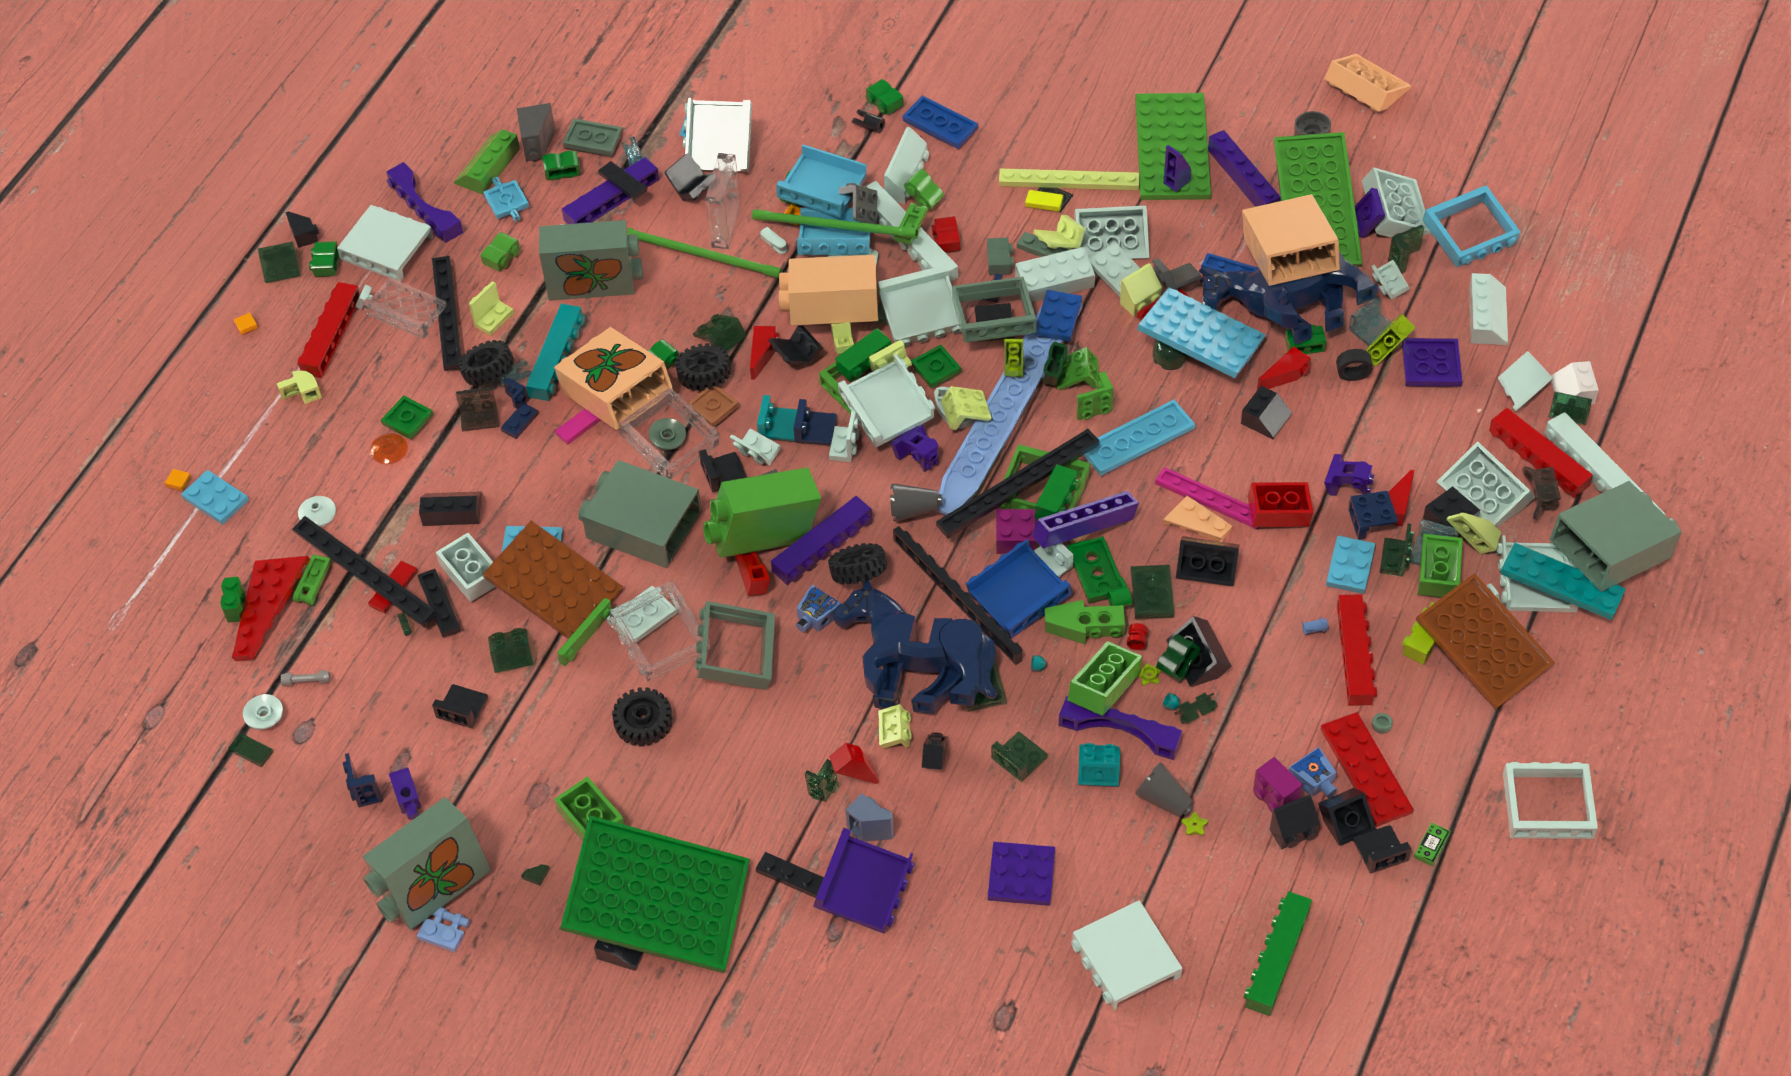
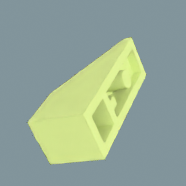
M1466 513L1447 517V521L1480 554L1497 549L1501 531L1491 521Z

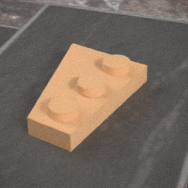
M1188 496L1163 519V524L1176 525L1181 530L1186 531L1188 529L1197 532L1199 536L1219 542L1232 531V525Z

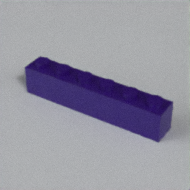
M1225 130L1209 136L1208 151L1255 207L1281 201L1280 195Z
M646 157L624 169V171L647 188L659 181L658 168ZM605 181L562 208L563 219L567 224L592 223L629 200L630 197L610 182Z
M1129 491L1115 494L1038 519L1032 536L1044 549L1133 520L1139 502Z
M858 496L853 497L772 559V572L786 585L796 581L801 574L812 569L821 559H825L831 551L839 548L845 540L853 537L858 530L869 525L872 520V509Z

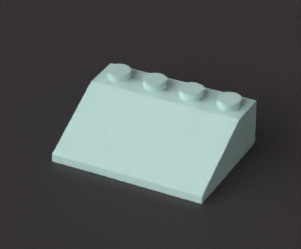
M1373 167L1362 180L1365 194L1371 188L1378 189L1385 213L1383 219L1374 227L1376 234L1390 238L1430 234V230L1423 222L1425 207L1416 179Z
M1146 206L1075 209V221L1085 228L1080 248L1085 247L1089 259L1114 242L1131 259H1149Z
M1478 441L1436 481L1446 491L1452 486L1480 509V518L1491 521L1496 527L1522 511L1535 498L1533 493Z

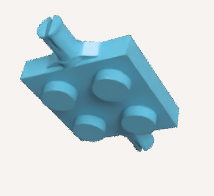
M498 177L493 178L492 182L495 186L483 193L496 219L511 215L514 221H519L521 217L518 211L529 208V203L517 181L501 183Z

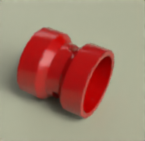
M1141 623L1131 624L1128 630L1130 636L1127 638L1126 645L1133 650L1145 649L1148 627Z

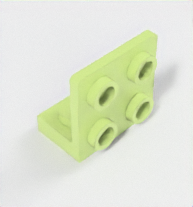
M1061 215L1057 231L1034 230L1033 234L1040 241L1047 243V246L1057 249L1058 247H1063L1064 249L1072 250V248H1080L1085 228L1068 215Z
M493 281L488 286H485L469 303L474 327L489 336L514 314L513 308L500 301L496 283Z
M951 386L941 399L950 429L957 430L964 418L990 421L992 418L982 390Z

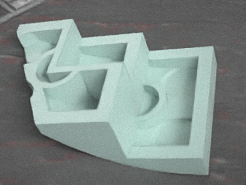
M1527 351L1504 371L1498 379L1504 387L1506 395L1511 396L1514 402L1513 408L1517 411L1550 382L1553 377Z

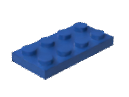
M923 95L902 116L904 122L958 149L978 129L977 122Z

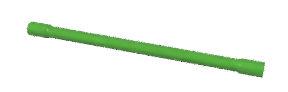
M754 209L752 212V219L760 221L819 226L895 235L917 239L919 235L918 228L886 226L776 213Z
M627 227L628 235L637 234L638 240L763 273L778 279L779 273H782V268L752 262Z

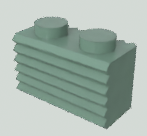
M1008 237L987 238L988 270L990 276L995 275V273L1009 275L1010 268H1014L1013 257H1010V254H1013L1012 243H1009Z

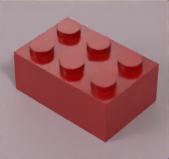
M1308 482L1251 483L1247 497L1253 527L1310 526L1314 512Z

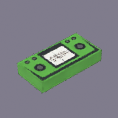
M1431 822L1414 854V858L1433 867L1451 831Z

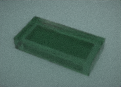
M239 733L228 747L230 752L261 768L274 753L271 748L242 733Z

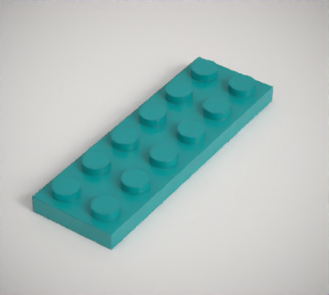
M1515 542L1500 571V574L1610 620L1613 619L1626 590L1624 587L1614 585L1601 592L1578 568Z

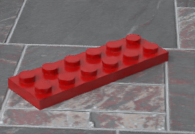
M1358 712L1321 725L1320 729L1353 788L1365 792L1375 827L1413 814L1414 809Z

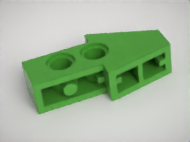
M1084 600L1045 608V632L1082 644H1086V637L1124 636L1123 605L1084 607Z

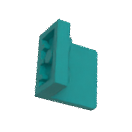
M763 395L757 420L758 433L768 439L795 441L793 428L797 409L774 407V403H771V395Z
M1080 744L1078 785L1119 787L1120 746L1113 744Z

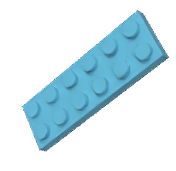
M1174 399L1097 437L1100 440V445L1084 454V456L1098 474L1102 476L1195 429V423Z

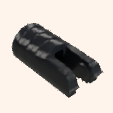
M860 109L857 110V114L864 117V120L853 118L851 123L877 133L882 132L885 126L884 118Z

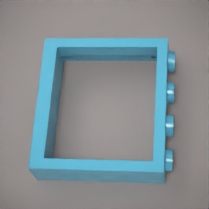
M1487 185L1426 209L1423 217V222L1456 268L1464 264L1468 265L1476 259H1482L1488 254L1497 253L1505 247H1511L1517 243L1521 233ZM1484 202L1506 233L1461 251L1439 220Z

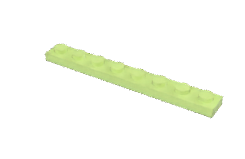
M1000 169L999 186L1139 190V173Z

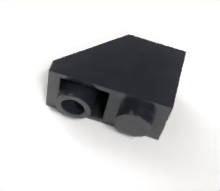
M939 732L927 735L923 744L921 768L942 770L948 736H943Z

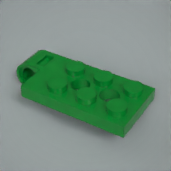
M1104 536L1067 545V549L1073 554V566L1088 603L1107 598L1110 606L1123 605V607L1132 605L1130 591L1123 577H1120ZM1092 555L1096 557V559L1091 561L1088 560L1086 557ZM1100 571L1103 574L1100 576H1096L1093 574V572Z

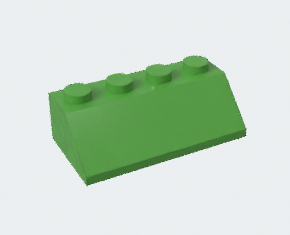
M502 129L491 135L455 179L454 184L484 195L483 192L487 191L493 184L492 179L500 175L520 150L517 134Z

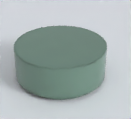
M1378 713L1373 717L1372 728L1375 732L1385 734L1391 730L1393 720L1388 714Z

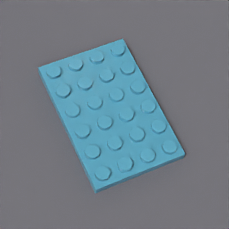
M1170 287L1142 319L1137 330L1233 378L1237 377L1266 336L1258 330L1226 314L1211 309V307Z

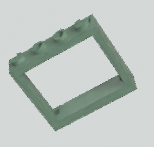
M1024 277L952 286V300L964 343L1036 333V317ZM1020 295L1025 316L966 324L960 302Z
M706 601L703 609L699 610L698 615L701 624H699L697 636H700V641L697 642L696 653H699L696 658L694 667L697 669V678L766 690L772 675L775 614ZM709 618L762 627L759 674L706 665Z

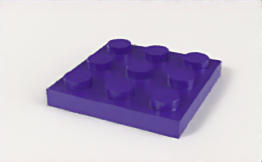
M1405 338L1402 340L1405 386L1462 385L1458 339Z
M993 841L988 901L1050 906L1055 847Z

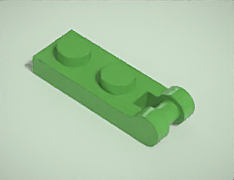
M910 203L899 227L918 228L919 230L924 218L928 214L929 208L926 206L919 207L915 203ZM894 235V241L911 245L914 240Z
M312 555L294 592V602L300 603L303 601L307 605H314L316 595L332 564L331 558Z

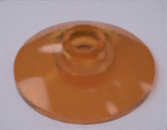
M388 433L379 436L373 441L370 453L372 458L378 463L393 464L406 455L408 446L402 436Z

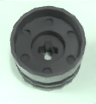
M1304 112L1295 119L1294 136L1331 133L1330 118L1321 112Z

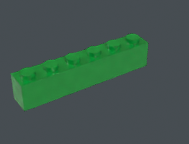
M1290 891L1287 892L1286 898H1281L1278 909L1281 911L1279 916H1274L1271 927L1274 929L1272 933L1268 932L1264 942L1267 945L1266 950H1261L1258 957L1259 968H1254L1251 975L1252 986H1247L1243 998L1247 999L1245 1008L1267 1016L1271 1015L1310 912L1312 899Z

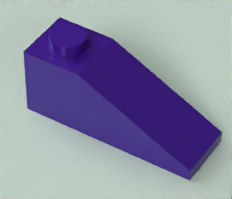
M1168 145L1166 146L1163 184L1177 192L1190 182L1191 168L1183 155Z

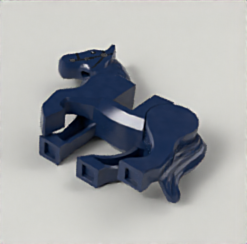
M1340 251V270L1270 286L1260 269L1255 272H1219L1202 267L1199 270L1205 276V278L1199 279L1203 284L1204 305L1217 310L1221 302L1234 296L1242 301L1252 313L1269 318L1283 328L1289 329L1295 345L1312 338L1311 324L1302 319L1295 310L1304 309L1320 301L1326 307L1325 331L1327 333L1344 325L1342 310L1343 285L1349 286L1356 291L1357 305L1375 299L1379 289L1378 285L1370 280V277L1345 260Z
M868 579L865 580L866 582H863L861 589L853 591L847 600L834 612V621L841 628H846L856 622L871 621L873 645L864 653L862 658L865 684L874 694L873 701L876 708L885 709L896 705L903 670L930 673L940 672L937 679L930 686L920 691L911 699L913 712L935 714L939 705L949 696L950 704L973 706L978 692H981L989 699L996 698L997 690L992 686L990 680V673L995 660V645L990 637L982 633L980 626L969 619L934 618L929 643L919 642L915 616L907 614L894 599L873 588Z

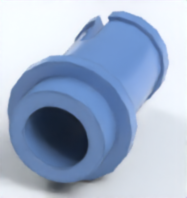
M1320 617L1319 620L1302 622L1305 635L1320 631L1325 633V630H1328L1326 618L1322 619Z

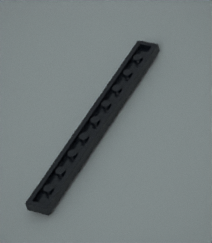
M1086 429L937 520L936 526L947 538L951 537L1050 476L1056 464L1065 467L1100 445V440L1089 429Z
M304 516L292 528L295 534L325 556L331 558L333 562L423 628L437 614L433 608L308 517Z
M900 526L893 529L894 542L972 621L980 626L982 632L990 637L994 644L1015 665L1019 664L1022 661L1021 646L1016 642L1014 643L1005 630H1001L997 626L996 621L985 614L984 609L972 600L970 594L964 592L958 582L954 579L952 580L943 567H939L931 555H927L919 543H915L906 530L904 531Z

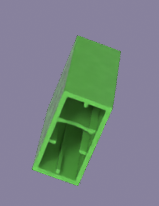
M809 467L721 482L717 498L710 501V521L704 522L703 525L706 542L708 544H715L720 558L795 543L810 531L821 501V496Z

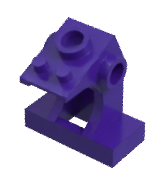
M922 424L905 432L891 442L897 459L901 460L911 453L913 459L920 462L923 472L930 470L932 466L939 463V445L934 438L926 435Z
M1334 454L1324 481L1329 495H1337L1339 487L1346 483L1351 484L1355 489H1360L1362 494L1370 493L1371 488L1368 486L1373 485L1374 474L1371 473L1372 465L1364 461H1344L1341 454Z

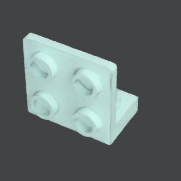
M852 410L849 427L835 426L829 460L852 462L853 455H856L857 444L855 442L860 437V429H858L859 418H856V411Z
M752 429L748 430L743 440L732 434L729 437L734 442L732 445L739 449L738 451L741 454L752 456L753 460L760 465L765 463L770 466L782 448L779 444Z
M1062 543L1044 549L1040 546L1034 550L1058 577L1073 568V554Z

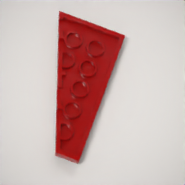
M308 556L256 560L254 562L232 658L235 661L254 659L264 642L263 637L266 631L272 628L274 624L272 622L276 614H280L293 591L292 586L302 576L301 571L303 567L309 564L310 558Z

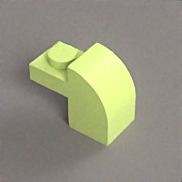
M850 322L830 323L835 352L841 354L854 345Z
M293 371V378L277 383L282 400L298 394L301 395L304 404L322 398L317 382L309 372Z

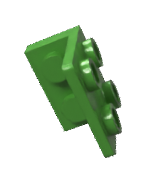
M1087 347L1066 355L1057 388L1063 390L1081 381H1085L1086 384L1096 389L1099 373L1098 358Z
M1106 372L1098 373L1097 390L1077 395L1076 418L1078 421L1112 411L1113 386Z

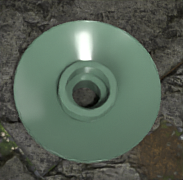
M671 418L659 419L649 429L651 443L663 450H672L679 447L686 438L684 426L679 421Z

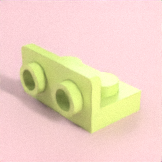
M899 340L869 357L871 370L874 372L893 362L894 354L903 359L907 367L911 366L912 363L906 355L904 343Z
M900 704L879 710L880 746L884 749L901 743L906 748L910 747V739L912 738L909 725L911 721L910 713Z

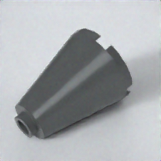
M896 483L891 484L890 490H893L894 495H890L891 514L894 516L893 521H901L939 510V506H942V494H938V490Z
M1160 762L1138 788L1136 795L1179 817L1183 814L1187 816L1194 807L1191 805L1193 800L1169 770Z

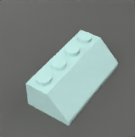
M906 127L884 174L885 191L897 203L905 204L907 199L911 197L906 192L903 184L916 171L923 169L924 161H927L929 158L927 143L910 127Z
M1472 273L1469 284L1470 343L1508 345L1506 287L1491 274Z

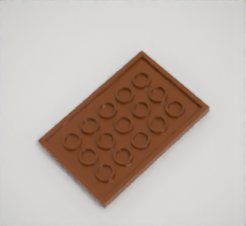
M532 520L483 573V578L567 639L572 636L604 598L612 602L623 589L622 585Z
M1475 573L1415 619L1495 710L1555 663Z

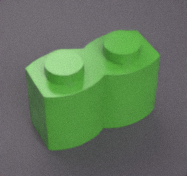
M923 169L916 171L903 184L906 192L915 198L919 207L926 206L932 209L944 196L942 190Z
M500 232L481 253L482 264L499 272L509 265L510 260L519 254V240Z

